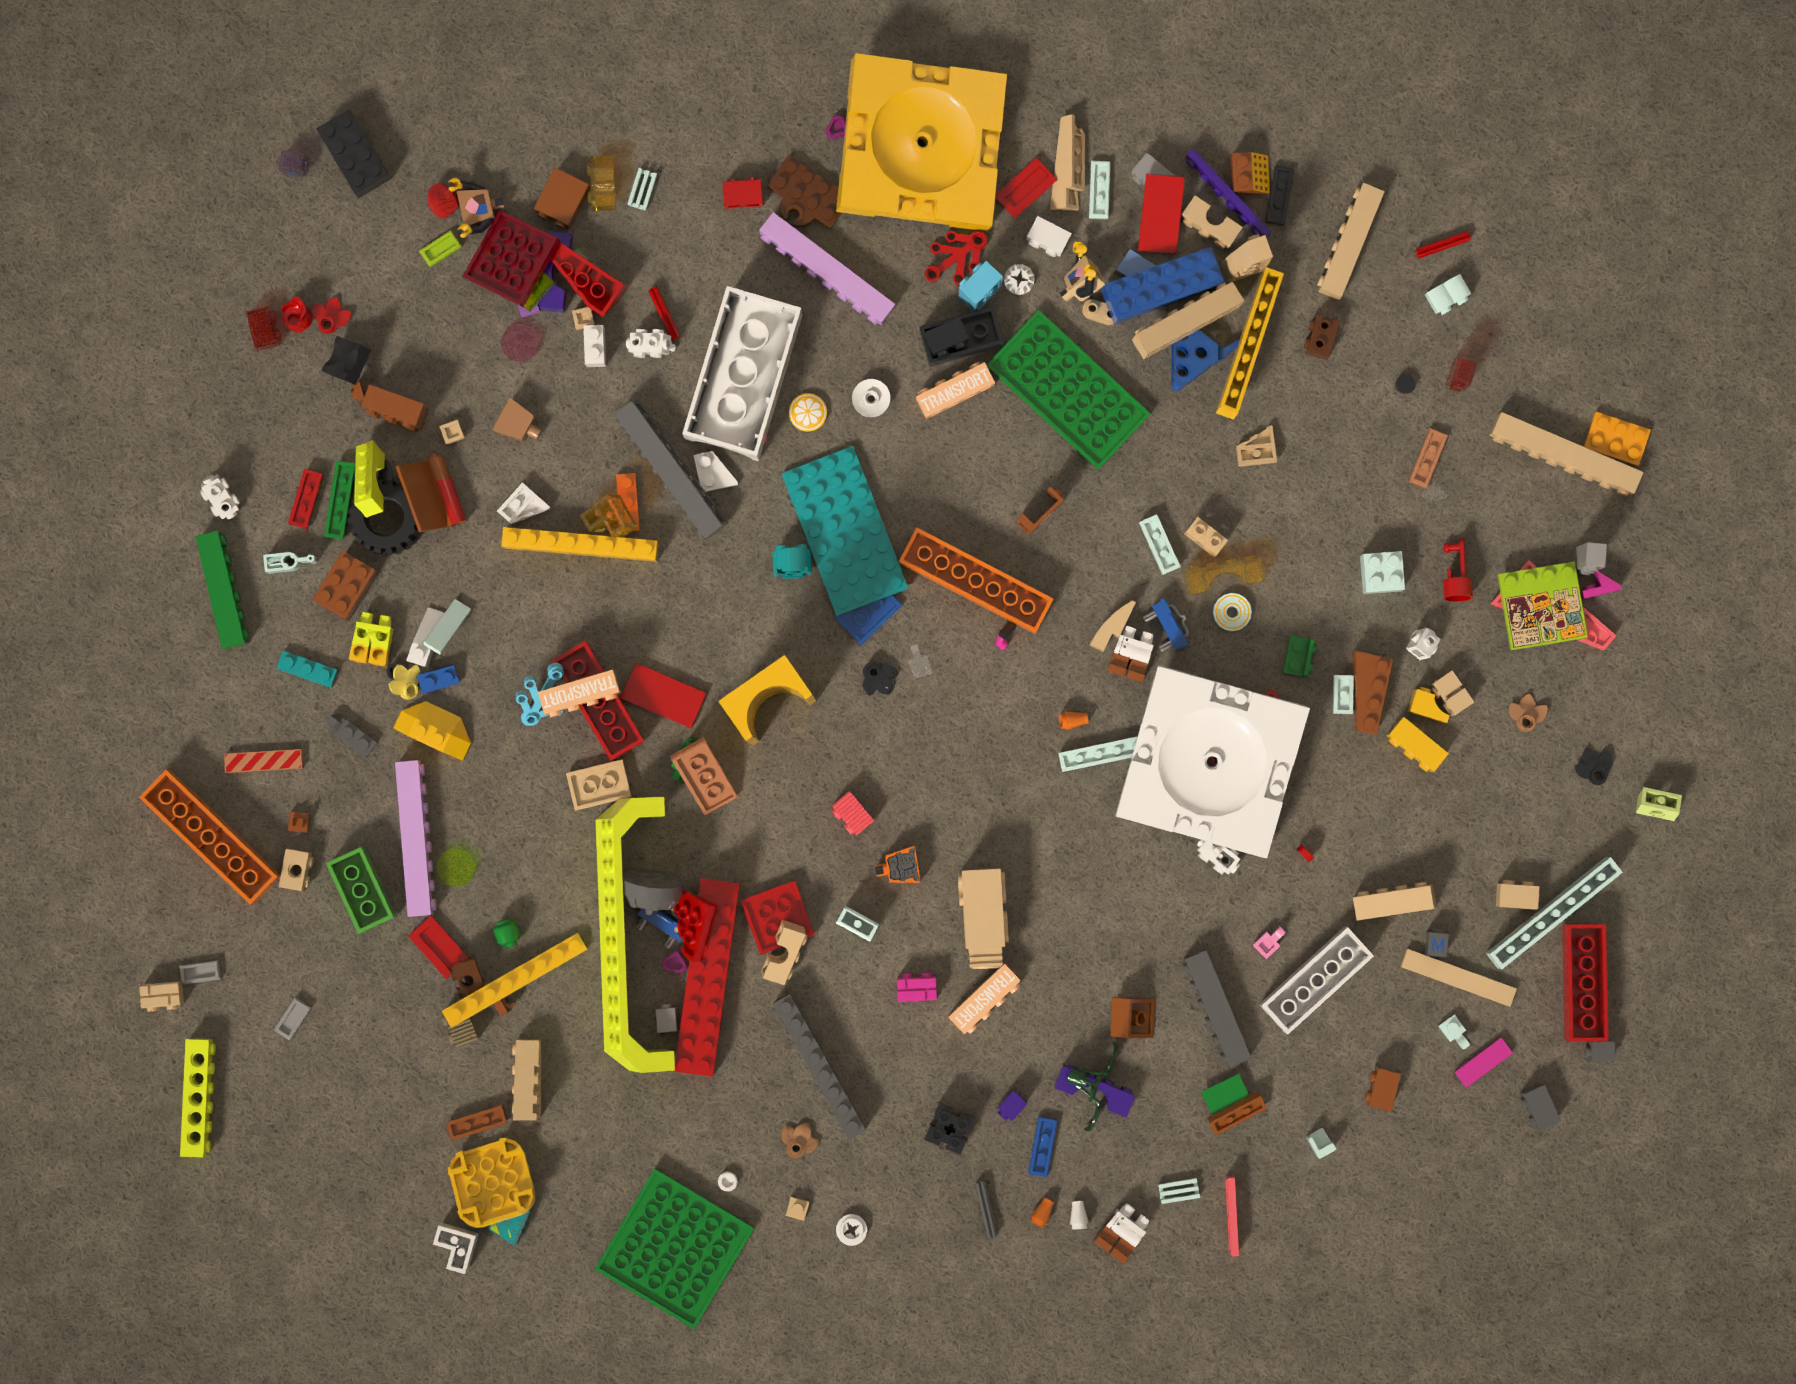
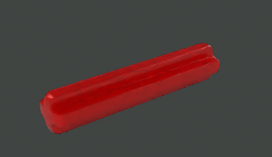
M1464 231L1418 247L1415 253L1418 258H1423L1471 240V236L1468 231Z
M658 287L649 289L648 292L668 335L671 336V341L680 337L679 332Z

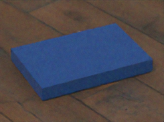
M891 595L834 618L862 645L902 604Z

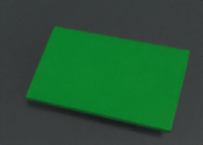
M1239 1074L1201 1091L1211 1115L1250 1096Z

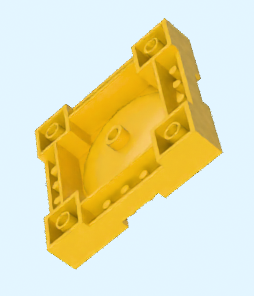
M855 53L850 67L848 106L836 212L949 225V227L979 231L989 230L993 223L998 172L997 158L1000 132L1002 131L1007 74L952 66L945 68L923 65L909 60ZM917 140H923L926 146L920 147Z

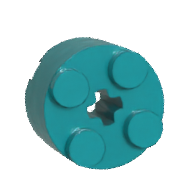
M798 544L794 548L779 545L772 552L774 577L777 578V574H779L782 579L802 578L804 573H808V576L812 574L811 551L807 549V545Z

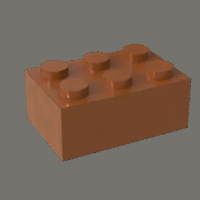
M370 384L361 405L369 416L377 419L382 416L384 417L383 419L394 425H398V422L402 423L404 428L414 432L416 429L422 430L429 408L423 403Z
M342 550L312 600L349 621L377 576L378 571Z

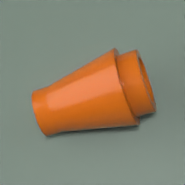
M1064 711L1062 714H1059L1061 729L1069 730L1083 724H1088L1087 712Z
M1044 1198L1030 1215V1222L1041 1228H1044L1045 1224L1048 1225L1054 1202Z

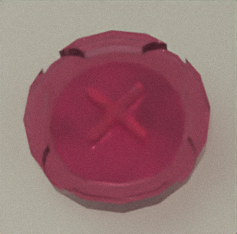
M514 324L504 332L501 338V347L505 355L511 360L526 362L537 354L540 347V339L532 327L526 324Z

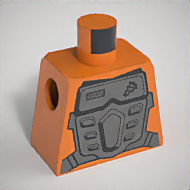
M915 846L886 855V864L875 865L877 877L888 875L889 883L921 882Z

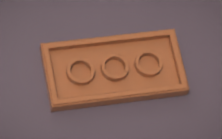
M704 737L670 755L671 760L704 815L738 797Z

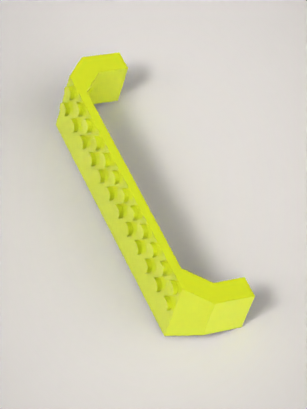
M664 797L619 799L595 820L604 1052L629 1071L639 1073L675 1071L674 1051L665 1049L645 1050L628 1033L621 837L638 818L665 816Z

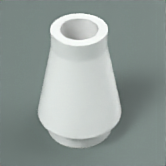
M1084 1201L1072 1202L1070 1219L1072 1230L1087 1229L1089 1221Z

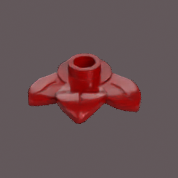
M336 297L330 299L325 306L315 303L312 310L313 317L318 321V328L324 334L334 333L338 327L345 326L351 318V312L342 310L341 304ZM326 322H331L330 328H325Z

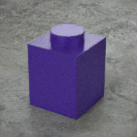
M1012 1089L997 1106L1000 1110L998 1114L1005 1120L1009 1118L1013 1121L1027 1105V1102Z

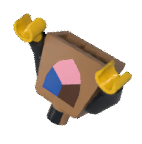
M458 178L449 180L448 182L455 184V187L449 188L450 191L460 190L457 191L464 224H461L457 230L463 229L465 231L460 237L465 238L468 234L483 233L495 219L494 210L504 208L502 196L491 199L490 192L483 186L472 182L460 181Z

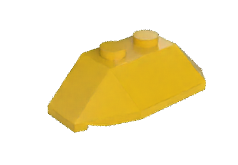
M427 701L402 710L393 727L415 740L462 761L471 745L462 718Z

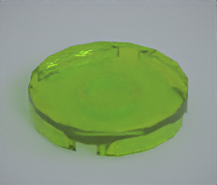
M460 848L445 851L437 862V873L440 879L453 887L467 884L473 878L476 871L472 855Z

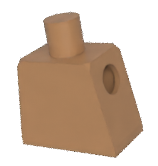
M510 397L492 429L498 434L522 442L525 441L527 435L537 440L542 432V429L533 425L536 417Z

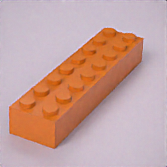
M917 527L899 560V564L1033 634H1036L1053 601V598Z
M166 769L139 797L250 905L256 904L280 879L281 875L172 770Z

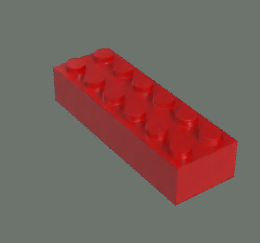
M586 641L552 660L553 663L562 665L564 672L562 679L565 684L605 672ZM618 694L617 698L606 701V698L599 699V703L592 706H587V703L579 705L580 710L610 761H614L646 742Z
M1562 924L1564 1040L1569 1042L1608 1041L1606 924Z

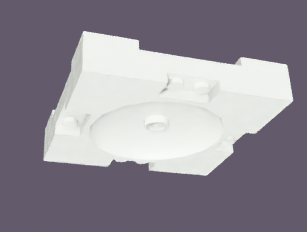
M1157 665L1116 810V816L1267 859L1310 708L1298 703ZM1210 756L1216 757V765L1209 766L1206 763L1207 759Z

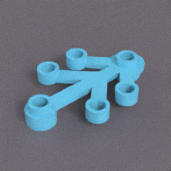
M552 663L548 666L549 677L541 691L552 688L556 680L562 678L564 672L561 664ZM527 676L524 679V686L529 689L534 704L530 707L525 691L516 693V702L521 704L523 709L521 714L522 722L525 725L533 726L540 721V718L548 715H544L543 709L540 710L542 705L535 678Z

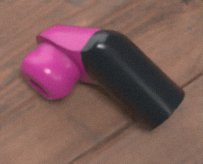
M1008 622L999 631L995 644L1001 650H1005L1008 647L1009 643L1005 639L1016 629L1012 622Z

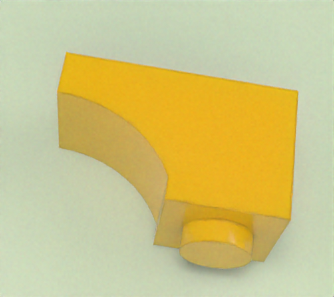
M1420 687V689L1413 691L1407 712L1442 723H1447L1450 716L1438 708L1434 699L1435 694H1432L1430 689Z

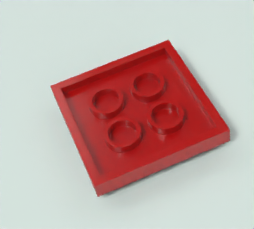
M796 881L740 900L760 955L783 947L777 944L775 938L782 920L803 926L807 938L815 935Z

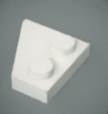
M713 451L694 455L699 482L706 492L738 485L736 479Z
M521 483L497 512L508 522L514 524L545 512L551 507L524 483Z

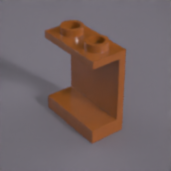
M1050 486L1046 492L1055 504L1035 524L1024 514L1017 518L1016 523L1029 536L1062 505L1064 495L1056 487L1053 489Z

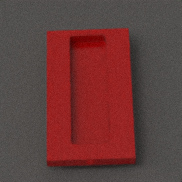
M1035 158L995 195V198L1015 219L1051 187L1057 179Z
M432 915L408 936L445 979L451 976L449 970L452 969L453 962L468 957Z

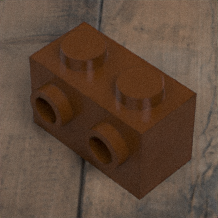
M1318 314L1315 319H1311L1308 330H1311L1310 337H1306L1303 346L1306 349L1305 354L1328 360L1340 320Z

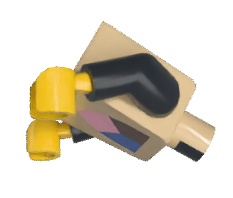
M1074 242L1073 252L1078 253L1075 266L1064 277L1067 287L1060 295L1067 302L1073 296L1079 301H1084L1105 285L1097 265L1086 255H1083L1086 253L1087 248L1082 242Z

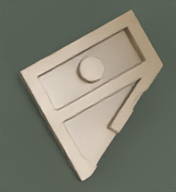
M1272 425L1259 434H1255L1248 441L1236 446L1238 467L1277 463Z

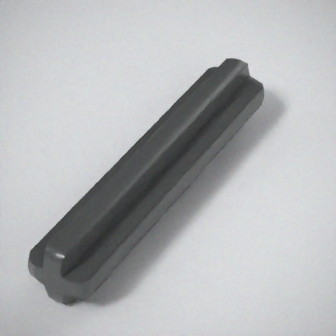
M981 1180L975 1183L987 1237L994 1238L998 1234L986 1182Z

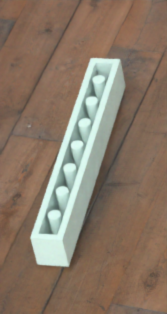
M1611 857L1603 858L1487 951L1486 955L1498 969H1503L1623 872Z

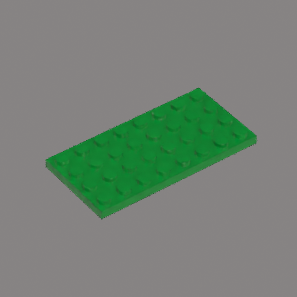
M1039 310L986 365L992 373L1097 470L1107 462L1151 414Z

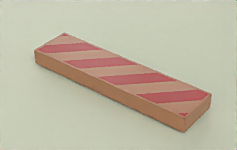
M302 749L224 754L225 773L303 769Z

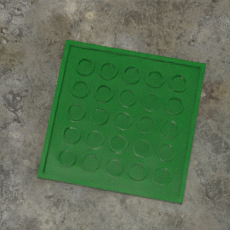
M654 1168L594 1270L692 1329H695L755 1227Z

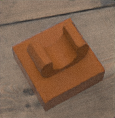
M290 812L288 831L308 833L310 813Z
M510 995L494 1003L500 1016L510 1012L508 1008L516 1005L515 1002L511 1004L506 1003V998Z

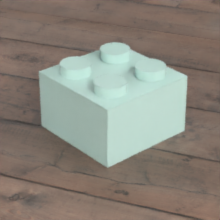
M1402 551L1370 553L1360 556L1363 594L1405 590Z

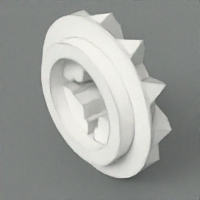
M1015 264L1008 268L1004 276L1006 288L1016 295L1029 292L1035 281L1030 267L1023 264ZM1022 272V278L1028 281H1021L1019 287H1017V280L1011 277H1018V274Z
M845 1215L838 1221L836 1233L842 1243L850 1246L857 1245L865 1239L867 1225L858 1215ZM848 1222L852 1227L859 1225L855 1229L856 1237L851 1232L844 1234L848 1230Z

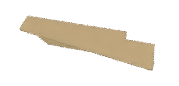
M1073 114L1063 116L1060 120L1054 177L1057 181L1052 187L1050 210L1078 211L1077 191L1085 190V133L1082 128H1077L1075 115Z

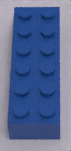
M1209 247L1106 283L1101 288V291L1115 325L1212 291L1225 282L1213 250Z

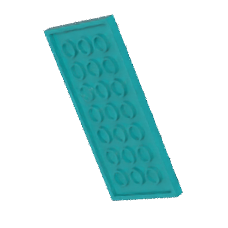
M853 446L781 473L836 616L908 589Z

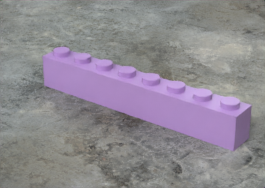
M774 212L760 228L759 232L762 235L760 238L767 244L773 243L777 246L776 250L783 256L789 255L792 258L791 261L796 266L800 267L802 265L807 269L806 273L812 278L818 277L823 281L821 284L824 287L838 292L837 296L845 302L847 300L853 304L852 307L857 312L861 313L863 311L868 315L867 319L873 324L879 323L882 325L894 310L895 303Z
M420 760L395 762L408 917L433 915L434 910H436V899H432V891H435L434 880H431L430 872H433V862L429 860L432 846L431 841L427 839V833H430V824L426 822L425 815L428 814V803H424L427 787L422 779V776H425V766L421 764Z

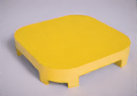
M499 1138L500 1141L465 1152L461 1150L452 1159L448 1167V1175L451 1179L458 1207L457 1212L459 1217L469 1226L475 1228L486 1227L521 1216L533 1206L535 1188L527 1157L523 1148L514 1140Z

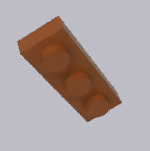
M1257 1091L1208 1117L1207 1120L1214 1134L1218 1135L1266 1110L1267 1107Z
M499 1105L448 1121L446 1125L451 1141L505 1125L508 1121L503 1105Z

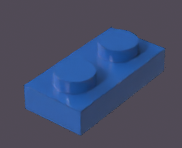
M455 664L417 674L422 694L460 683Z

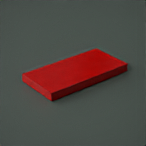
M1146 173L1138 251L1176 254L1184 176Z
M635 663L621 699L692 729L707 693Z

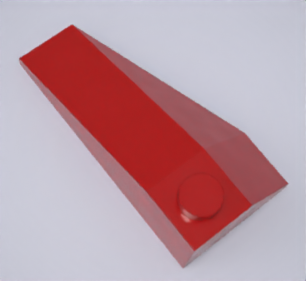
M559 243L550 259L575 292L578 293L586 306L602 317L618 303L628 287L562 243Z

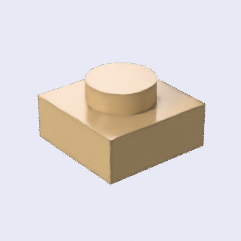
M589 307L572 310L576 330L584 329L585 325H595L592 309Z
M458 420L439 426L446 445L465 439Z
M791 1196L786 1216L804 1221L810 1201Z

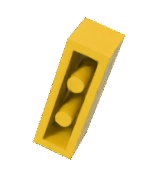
M1401 717L1386 735L1390 738L1388 741L1396 748L1400 746L1405 750L1403 754L1409 759L1413 760L1415 758L1419 762L1418 766L1425 772H1434L1449 754L1405 717Z

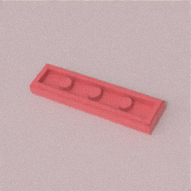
M1226 1176L1229 1253L1231 1256H1239L1235 1177Z

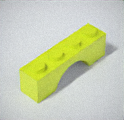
M373 440L356 446L354 504L366 518L383 512L384 497L377 483L376 471L384 469L385 454Z

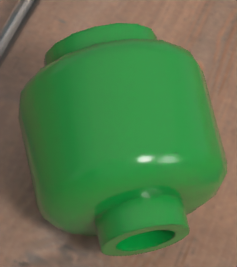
M506 918L495 923L496 926L493 928V932L499 945H506L509 948L518 944L516 940L521 938V932L515 920Z

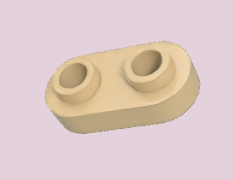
M1093 299L1084 303L1082 307L1084 317L1102 324L1114 325L1112 318L1107 316L1109 309L1106 303ZM1094 306L1096 310L1091 312L1089 307Z

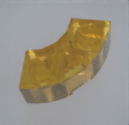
M591 156L590 164H587V176H591V191L588 192V203H592L593 211L616 210L614 156Z

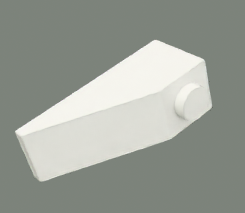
M427 608L406 661L429 667L434 651L423 644L444 615V612Z

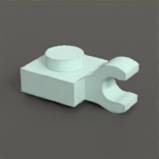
M1454 1014L1438 1025L1449 1042L1455 1039L1462 1049L1470 1046L1469 1042L1462 1035L1466 1029Z

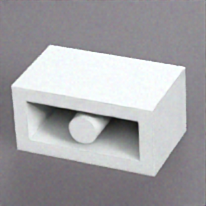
M1037 216L1026 240L1034 248L1038 249L1041 247L1045 249L1046 253L1052 257H1056V255L1061 257L1072 233Z
M603 325L584 326L585 365L587 367H606L605 328Z

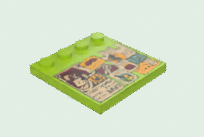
M1575 562L1497 575L1510 651L1588 638Z

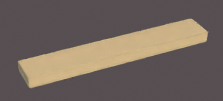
M1406 949L1400 967L1509 1007H1511L1517 990L1514 987Z

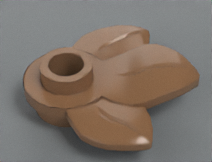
M1530 694L1522 697L1519 705L1515 703H1510L1509 705L1510 717L1516 721L1518 729L1522 732L1532 731L1537 723L1544 721L1548 711L1547 705L1536 706ZM1524 719L1529 721L1528 726L1523 725Z
M808 1122L798 1125L795 1129L787 1124L783 1127L781 1137L787 1146L786 1152L790 1158L799 1159L805 1153H812L816 1150L819 1140L811 1137V1127ZM793 1146H798L800 1150L794 1152L792 1148Z

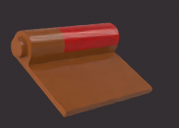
M439 453L428 456V460L425 462L396 466L419 532L453 527L467 521L443 455L439 456Z

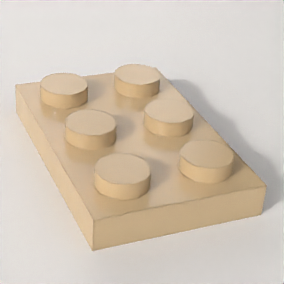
M623 760L566 773L575 811L632 797Z

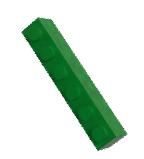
M219 531L195 536L222 649H230L246 645L250 635L248 629L244 628L243 624L245 614L243 609H240L238 603L241 601L239 591H236L234 586L236 576L230 569L232 560L230 554L226 553L225 546L228 545L225 534L222 535V532Z

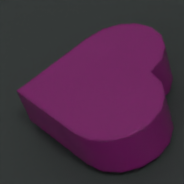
M835 115L831 118V124L826 128V135L829 139L835 140L845 136L846 122L844 117Z
M677 949L663 959L662 967L665 971L683 973L687 969V963Z

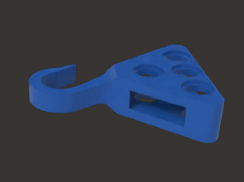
M1197 330L1184 339L1172 344V389L1177 392L1182 390L1213 365L1221 362L1232 351L1237 349L1239 340L1221 348L1202 331ZM1177 351H1183L1185 353V357H1180L1177 354ZM1196 351H1201L1204 354V358L1198 357ZM1177 369L1184 370L1185 376L1179 375Z

